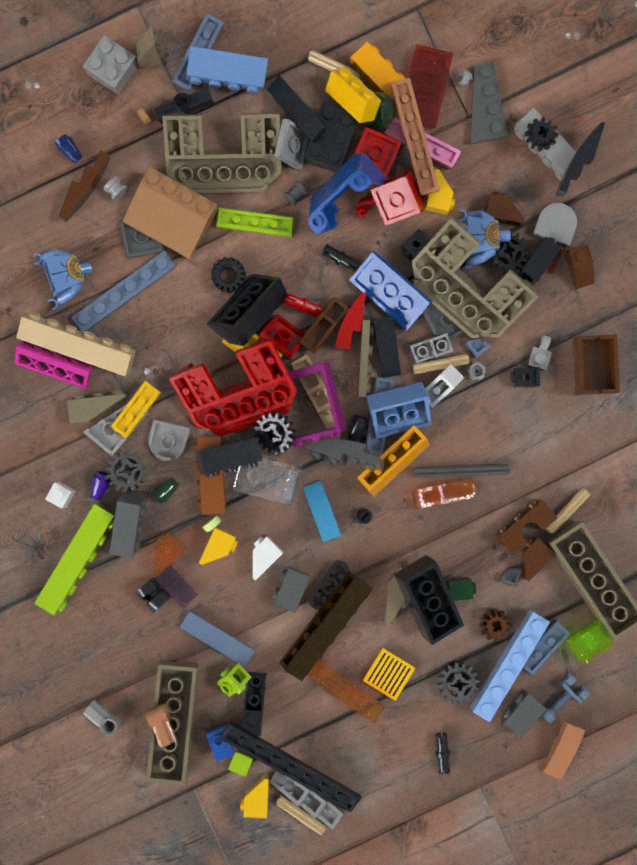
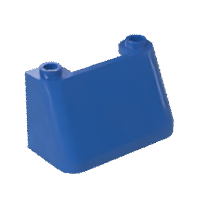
M359 153L353 155L310 198L308 222L316 235L332 231L339 225L336 221V214L340 210L334 202L350 187L358 192L364 191L371 184L379 186L387 179L366 154Z

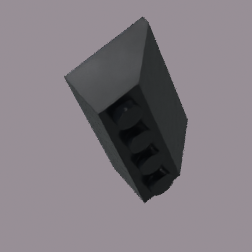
M252 274L208 321V327L230 344L239 346L247 344L250 338L286 299L287 291L280 277Z

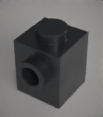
M418 229L402 244V254L408 260H413L428 244L430 239Z

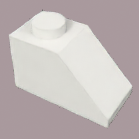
M452 364L425 388L431 408L451 392L464 378Z
M268 535L265 538L261 536L254 543L256 546L253 549L254 580L259 578L283 554V551Z

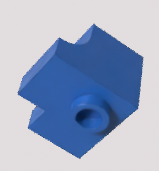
M226 722L209 728L206 733L216 762L235 755L233 746L220 739L222 732L228 725Z

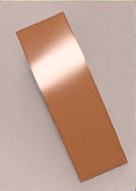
M566 720L563 721L558 736L554 738L542 770L543 773L558 779L563 777L585 733V729L582 726Z

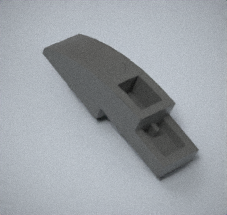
M323 440L309 443L306 446L311 457L318 460L321 458L326 459L328 463L334 466L338 464L345 466L348 461L354 465L358 463L363 464L365 468L371 471H375V469L382 471L385 465L380 457L370 454L371 451L366 444L359 442Z

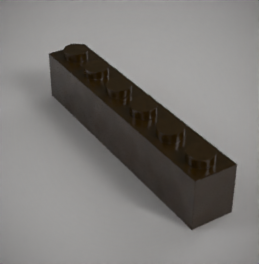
M348 571L279 661L284 670L303 681L373 589L361 578Z

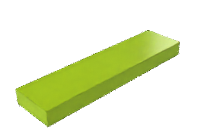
M219 208L216 227L292 237L294 217Z

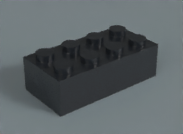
M425 555L394 574L422 637L431 645L464 626L435 560Z

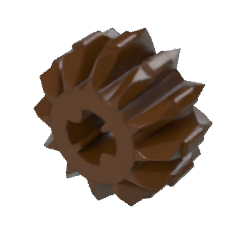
M493 608V614L487 610L486 614L488 617H480L485 621V623H479V627L484 628L481 634H487L486 638L488 640H491L493 637L495 642H498L499 636L505 640L504 633H511L507 629V627H512V623L507 622L510 616H504L505 611L503 610L498 613L496 608ZM497 621L499 627L494 629L492 623Z

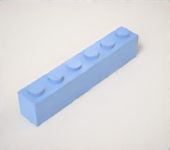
M530 609L527 611L471 704L470 708L475 714L488 722L491 721L550 622Z

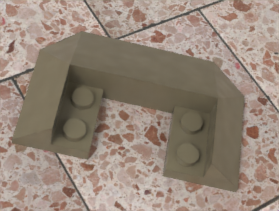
M262 110L260 113H241L242 149L204 150L202 114H184V112L162 116L167 176L196 193L264 192L270 183L282 172L281 160L274 157L280 132V113Z
M451 217L412 260L414 286L471 338L489 336L491 338H499L539 295L527 278L521 279L511 269L488 293L479 287L459 267L478 248L481 242L467 230L468 225Z

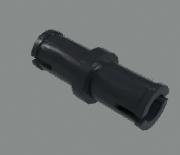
M329 244L325 245L324 251L321 253V255L335 261L336 265H342L354 273L360 265V261L346 255L345 251L341 252Z
M441 732L436 733L437 750L435 751V756L438 758V773L443 774L445 769V774H449L451 772L449 764L451 753L448 749V735L443 732L441 740Z

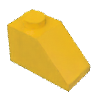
M435 169L440 190L428 195L425 210L448 215L449 210L453 211L455 199H452L453 191L440 170Z
M215 527L199 564H206L227 556L230 551L234 552L238 541H235L237 536Z
M265 773L245 792V797L241 798L240 810L244 811V817L267 818L269 774Z

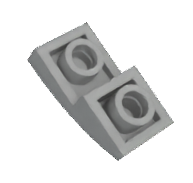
M447 333L409 345L416 364L453 351Z

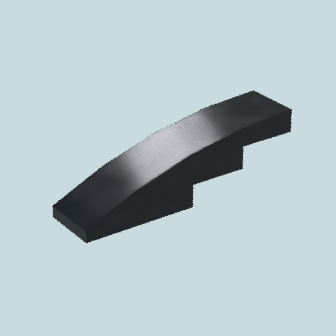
M280 75L267 87V91L300 129L315 142L327 127L312 108L303 101L299 94Z
M601 122L572 157L555 195L563 197L567 193L570 181H576L580 177L584 164L589 165L594 160L604 129V122Z

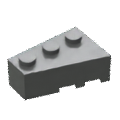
M128 488L117 500L110 555L132 559L135 553L139 552L141 545L139 536L143 531L142 521L146 512L148 492L140 490L130 492Z

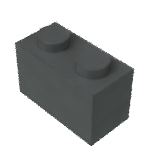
M290 566L288 570L284 569L280 580L283 581L281 587H276L272 596L275 599L274 604L295 613L310 575Z
M526 690L523 693L520 692L515 697V703L503 711V717L501 718L502 722L521 739L546 710L544 705Z

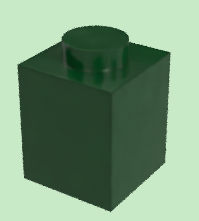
M472 579L447 580V587L454 601L474 599L473 594H476V584L472 582Z

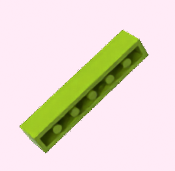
M99 503L93 505L34 604L52 615L64 611L68 604L65 602L69 595L72 596L78 587L75 584L79 579L82 580L87 573L85 568L89 562L92 563L96 558L97 553L95 551L98 546L102 547L105 543L107 531L113 529L114 512Z

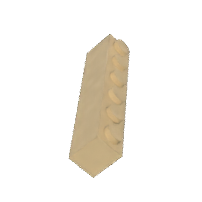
M29 312L21 317L17 339L122 376H126L131 371L136 350L131 349L129 345L113 343V340L109 338L96 337L92 332H82L77 330L75 326L59 324V321L51 318H42L40 314L35 312Z

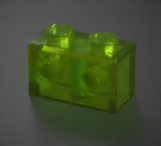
M597 620L565 640L572 654L580 663L591 661L595 654L607 651L610 645L614 643L602 623Z

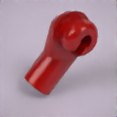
M373 195L359 200L355 208V213L358 217H365L369 207L376 205Z

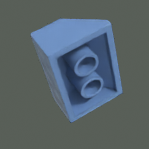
M422 382L366 396L376 439L406 432L413 426L418 429L432 425L429 399Z

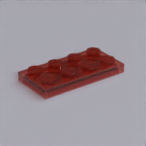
M416 44L408 78L411 80L422 125L435 129L453 53Z

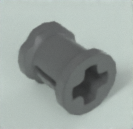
M298 181L294 182L295 185L288 192L283 193L285 199L292 206H295L296 202L303 195L308 194L305 187Z

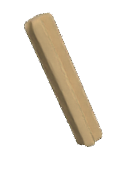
M311 50L309 53L308 61L329 71L347 68L360 80L361 72L314 50Z
M468 354L417 363L413 365L414 374H421L446 369L450 364L454 367L469 364Z
M584 488L580 489L556 515L557 519L545 528L546 531L553 535L590 496L589 492Z
M280 795L277 798L276 805L319 835L325 832L326 825L317 818H314L285 796Z

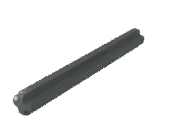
M508 464L415 468L414 475L416 478L509 474L510 468Z

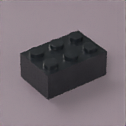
M323 102L318 117L327 128L315 142L310 139L304 161L307 164L336 173L345 163L358 121L345 109Z
M258 438L195 451L200 474H205L206 477L220 475L219 471L224 470L225 473L238 471L239 466L244 468L258 466V462L263 461Z

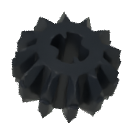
M544 117L540 121L535 118L533 124L529 123L527 125L528 130L525 131L524 135L529 137L526 143L532 142L531 149L537 146L538 152H541L543 148L549 150L550 145L556 143L555 138L558 137V133L554 131L557 129V126H551L552 119L545 122ZM539 131H540V134L543 132V133L545 134V136L542 137V135H541V137H540V136L538 135Z

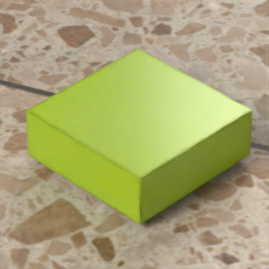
M235 750V755H233L228 770L246 777L253 757Z

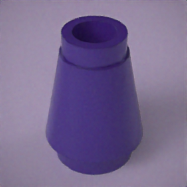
M97 471L93 475L90 495L92 499L98 501L102 499L111 482V479L105 478L109 473Z

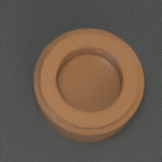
M142 106L136 109V113L145 125L148 126L153 122Z

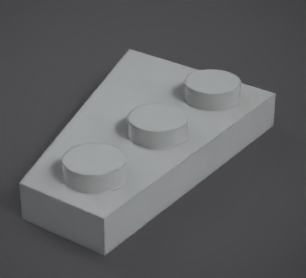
M126 405L91 428L83 431L85 435L111 456L116 454L128 439L111 428V425ZM147 411V413L143 416V418L140 420V422L137 424V426L134 428L131 434L136 430L140 423L149 414V411Z

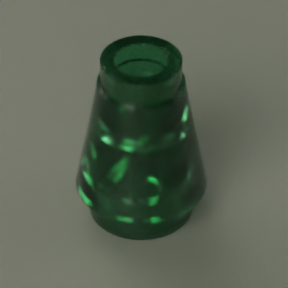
M171 477L153 488L154 491L151 494L160 504L166 503L179 486V483Z

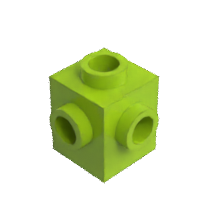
M238 663L231 669L227 667L220 674L222 678L217 684L229 697L235 693L239 695L247 687L245 684L251 676Z

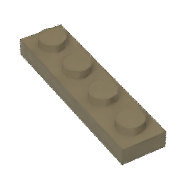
M370 320L362 321L358 398H366V394H370V383L367 382V375H371L372 364L368 363V356H372L373 344H369V337H373L374 325H370Z

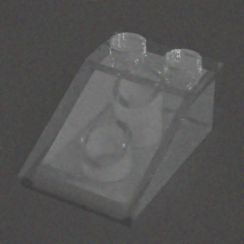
M264 458L255 467L244 468L239 466L233 491L293 505L301 468Z

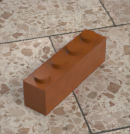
M222 436L198 437V442H194V449L199 451L223 445ZM196 461V472H199L200 480H197V491L201 492V499H198V510H202V515L226 513L224 470L219 471L220 475L206 477L205 474H200L198 462Z

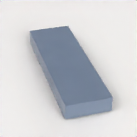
M555 620L543 633L523 668L533 676L571 633Z

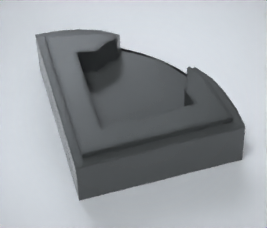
M519 567L509 568L500 575L498 581L517 587L523 569Z

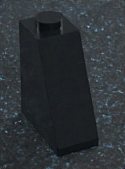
M545 237L518 271L517 275L523 280L527 278L533 286L538 282L560 251L559 243L551 237Z

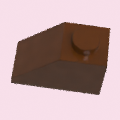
M493 192V194H489L487 197L486 213L502 224L519 227L523 225L525 219L509 197L504 196L500 192Z
M588 244L566 251L564 255L575 290L594 284L593 260Z
M530 537L526 540L528 543L522 549V577L528 582L555 555L538 537L533 539Z

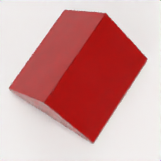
M279 314L259 334L261 338L271 339L276 349L290 360H292L302 346L299 341L305 335Z

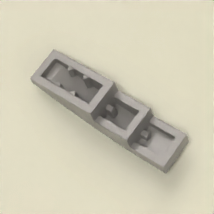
M278 771L275 772L269 781L298 807H303L314 818L318 817L332 830L335 829L345 814L328 799Z

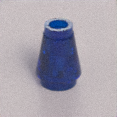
M64 134L55 142L56 149L74 164L82 159L83 156L71 136L68 137L67 134Z

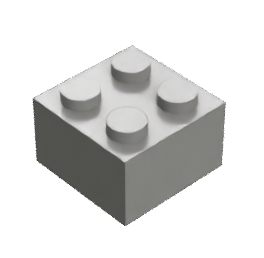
M103 35L83 65V68L87 75L119 95L139 65L134 54Z

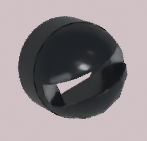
M366 508L360 509L357 513V519L360 523L367 524L372 520V513ZM368 512L369 515L362 521L360 518Z

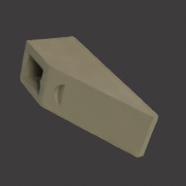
M152 26L135 43L137 63L140 69L162 67V60L165 59V51L159 39V34L155 33Z
M122 391L110 392L111 395L103 396V393L91 394L92 398H84V395L72 396L73 400H67L69 423L93 422L128 398V395L122 394Z
M400 565L397 566L388 580L384 621L387 628L390 624H395L399 617L397 615L400 608L404 609L407 605L394 576L395 573L403 569Z

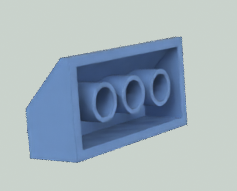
M190 46L186 80L196 85L208 83L209 86L216 88L228 86V89L235 91L247 89L249 93L262 92L268 59Z

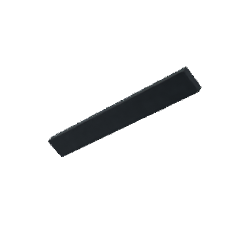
M230 721L220 736V739L350 813L361 800L359 793Z

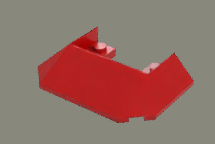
M258 337L255 344L237 350L236 355L249 378L247 381L219 390L205 364L201 363L194 366L192 362L169 377L170 382L197 427L202 429L205 427L214 431V434L223 436L258 424L257 420L261 419L264 414H269L273 411L275 414L282 412V415L288 414L297 388L271 339Z

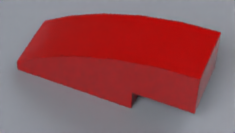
M362 293L355 300L343 319L337 335L335 349L350 351L352 333L361 332L366 293Z

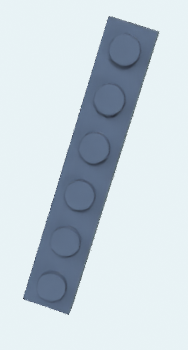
M163 251L71 318L82 332L90 330L175 269V264L167 253Z

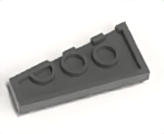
M494 62L475 65L473 71L470 145L508 137Z

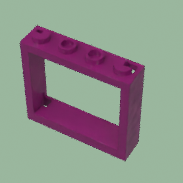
M329 362L289 372L292 380L322 372L335 427L297 436L295 440L291 441L294 447L305 445V440L311 439V442L323 440L322 436L329 435V438L340 436V432L346 430Z

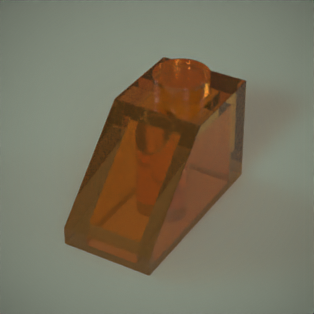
M172 532L168 535L163 533L157 539L159 543L155 546L154 574L156 576L160 575L187 549Z

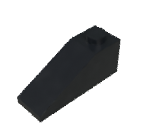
M393 316L374 319L372 323L374 325L382 378L401 375Z

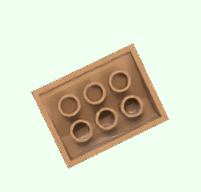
M149 167L138 186L123 219V223L190 260L215 218L218 207L216 203Z

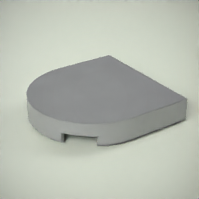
M553 203L546 206L539 215L532 235L541 238L551 237L559 244L569 247L577 226L575 212L568 205L562 203Z
M153 419L148 439L151 452L162 461L178 459L186 450L191 428Z

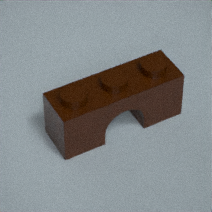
M535 499L526 506L528 508L523 513L521 511L513 516V521L508 526L504 524L497 530V539L510 554L514 555L528 543L522 535V529L527 523L533 522L540 530H544L557 519L556 515L543 500L539 499L537 501Z

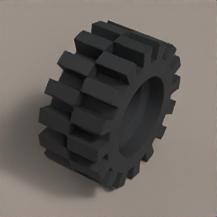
M223 257L222 260H217V263H214L213 269H211V279L214 285L224 293L236 292L245 282L246 272L244 266L239 260L233 259V257ZM232 268L235 270L236 277L232 282L222 280L221 274L224 269Z

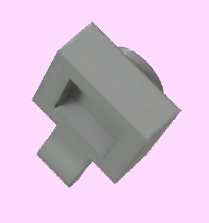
M542 336L539 347H532L527 363L528 366L540 367L544 371L547 370L552 352L547 351L551 337Z

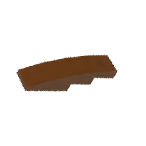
M100 150L94 167L86 165L80 182H71L58 216L63 221L67 222L94 191L111 158L107 152Z

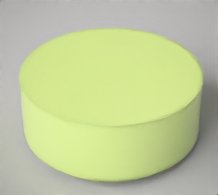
M215 515L202 528L209 532L221 522V519Z

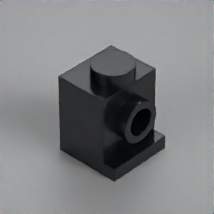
M540 367L514 368V372H511L510 376L511 383H514V387H540ZM524 373L529 375L527 381L523 379Z

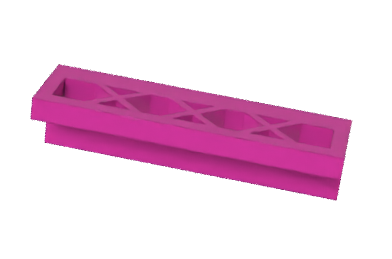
M23 340L16 346L14 364L87 389L90 374L95 368L94 365ZM21 354L27 356L30 361L22 360ZM39 361L45 362L48 368L42 367ZM56 368H62L66 374L59 373ZM75 374L84 376V381L77 379Z

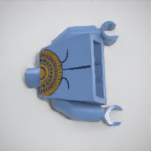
M460 210L459 213L465 215V217L458 220L468 225L467 230L481 242L478 248L465 260L466 266L461 267V269L468 270L472 266L484 263L493 257L500 248V242L510 241L511 233L510 230H499V221L482 210L469 212Z
M59 249L45 252L43 255L39 253L33 255L34 258H40V261L34 264L44 266L54 297H57V299L48 300V304L53 301L56 303V306L51 310H58L61 304L74 298L81 290L82 284L85 281L83 275L92 273L89 262L79 264L76 255H71Z

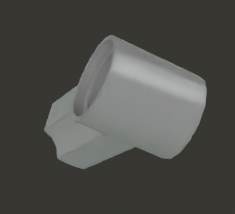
M93 700L83 712L106 736L113 735L121 727L119 716L111 714L96 700ZM107 721L114 723V729H110L107 726Z

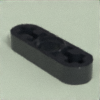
M335 561L310 596V605L313 609L319 610L322 607L321 604H314L315 600L313 598H318L321 595V592L318 590L321 588L324 593L330 596L348 573L349 567L345 561ZM336 565H344L343 569L345 570V572H340L337 576V578H340L339 581H337L334 577L329 576L330 573L335 575V573L337 572V569L335 568ZM326 580H332L335 583V587L332 590L324 588L323 584ZM325 594L321 599L323 604L328 599Z

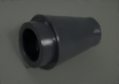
M354 415L350 419L348 441H360L368 427L367 418Z

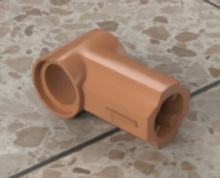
M165 704L145 711L147 722L151 728L153 727L160 747L170 745L177 740L169 721L170 714Z

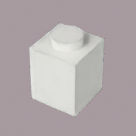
M54 482L45 500L62 509L67 508L76 490L61 482Z

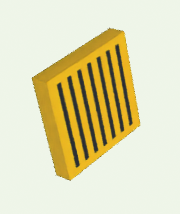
M382 647L364 676L363 681L396 701L414 672L415 667Z

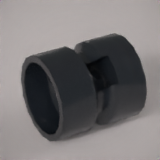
M154 577L135 593L141 601L147 602L146 607L152 613L171 598L165 589H160V583Z

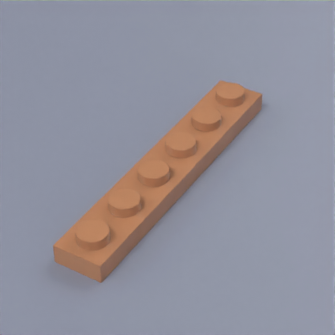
M407 78L391 82L395 104L420 197L439 192L440 189L411 80Z

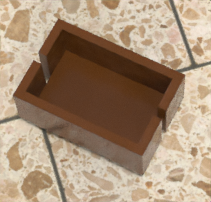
M617 334L577 336L573 338L576 396L620 393Z

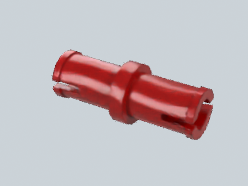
M287 293L285 298L290 300L284 299V304L298 309L301 313L306 312L319 317L321 312L318 311H323V306L312 303L305 297L300 298L291 293Z

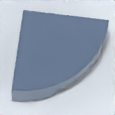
M471 339L464 343L475 358L491 347L488 342L480 339Z

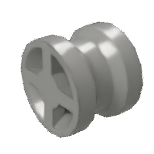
M116 176L106 183L104 190L106 193L111 194V198L114 201H117L125 195L128 187L122 185L120 179Z

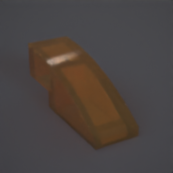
M472 478L411 490L415 509L476 497Z

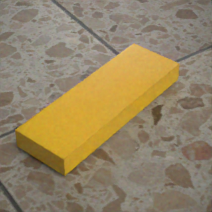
M145 381L111 425V428L123 437L128 438L162 392Z

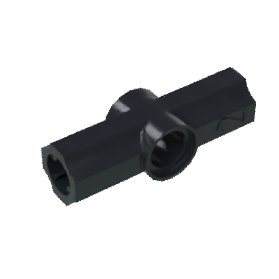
M208 87L189 95L179 93L172 102L157 107L154 110L162 125L163 115L180 112L195 114L196 110L211 105L214 101Z

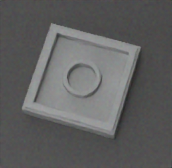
M282 119L274 157L297 170H302L309 137L297 124L289 119Z

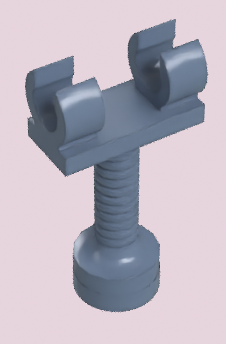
M571 673L567 674L559 682L566 692L552 707L546 708L542 714L550 724L556 719V711L567 700L573 697L581 704L590 694L584 687L580 688L576 694L569 688L576 681V678Z

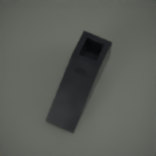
M247 672L251 678L246 683L242 727L257 736H261L266 673Z

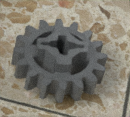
M128 450L125 455L120 451L118 457L114 454L111 457L113 461L109 460L106 463L110 467L105 469V472L109 473L105 478L111 479L109 485L115 484L116 491L122 488V492L125 493L129 488V491L133 492L135 487L139 489L141 487L140 483L146 481L142 476L148 474L147 471H143L147 465L141 464L143 458L137 459L136 452L131 456ZM118 462L119 468L114 471L115 464ZM125 469L126 471L129 470L131 472L127 474L123 473L122 471ZM138 472V477L134 482V474Z
M455 661L453 667L447 664L448 670L441 669L443 676H438V679L442 682L438 683L437 686L438 688H443L440 690V694H446L445 700L448 701L451 698L454 705L457 700L460 705H463V700L465 699L469 703L470 696L476 697L474 690H479V687L475 684L479 683L480 680L474 678L478 674L476 671L471 672L472 667L470 665L465 668L464 662L458 666ZM461 671L467 673L470 677L462 676ZM458 679L462 682L459 687L456 686ZM447 689H453L456 695L451 694Z

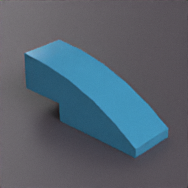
M321 480L304 486L303 489L322 541L325 542L341 536Z

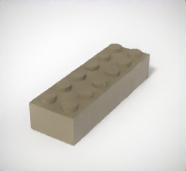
M577 520L545 541L555 553V557L609 638L616 641L637 627V603L582 521Z
M161 660L158 664L154 707L162 704L167 706L170 714L169 721L177 740L170 745L160 747L153 727L151 728L146 782L184 786L187 782L199 664Z

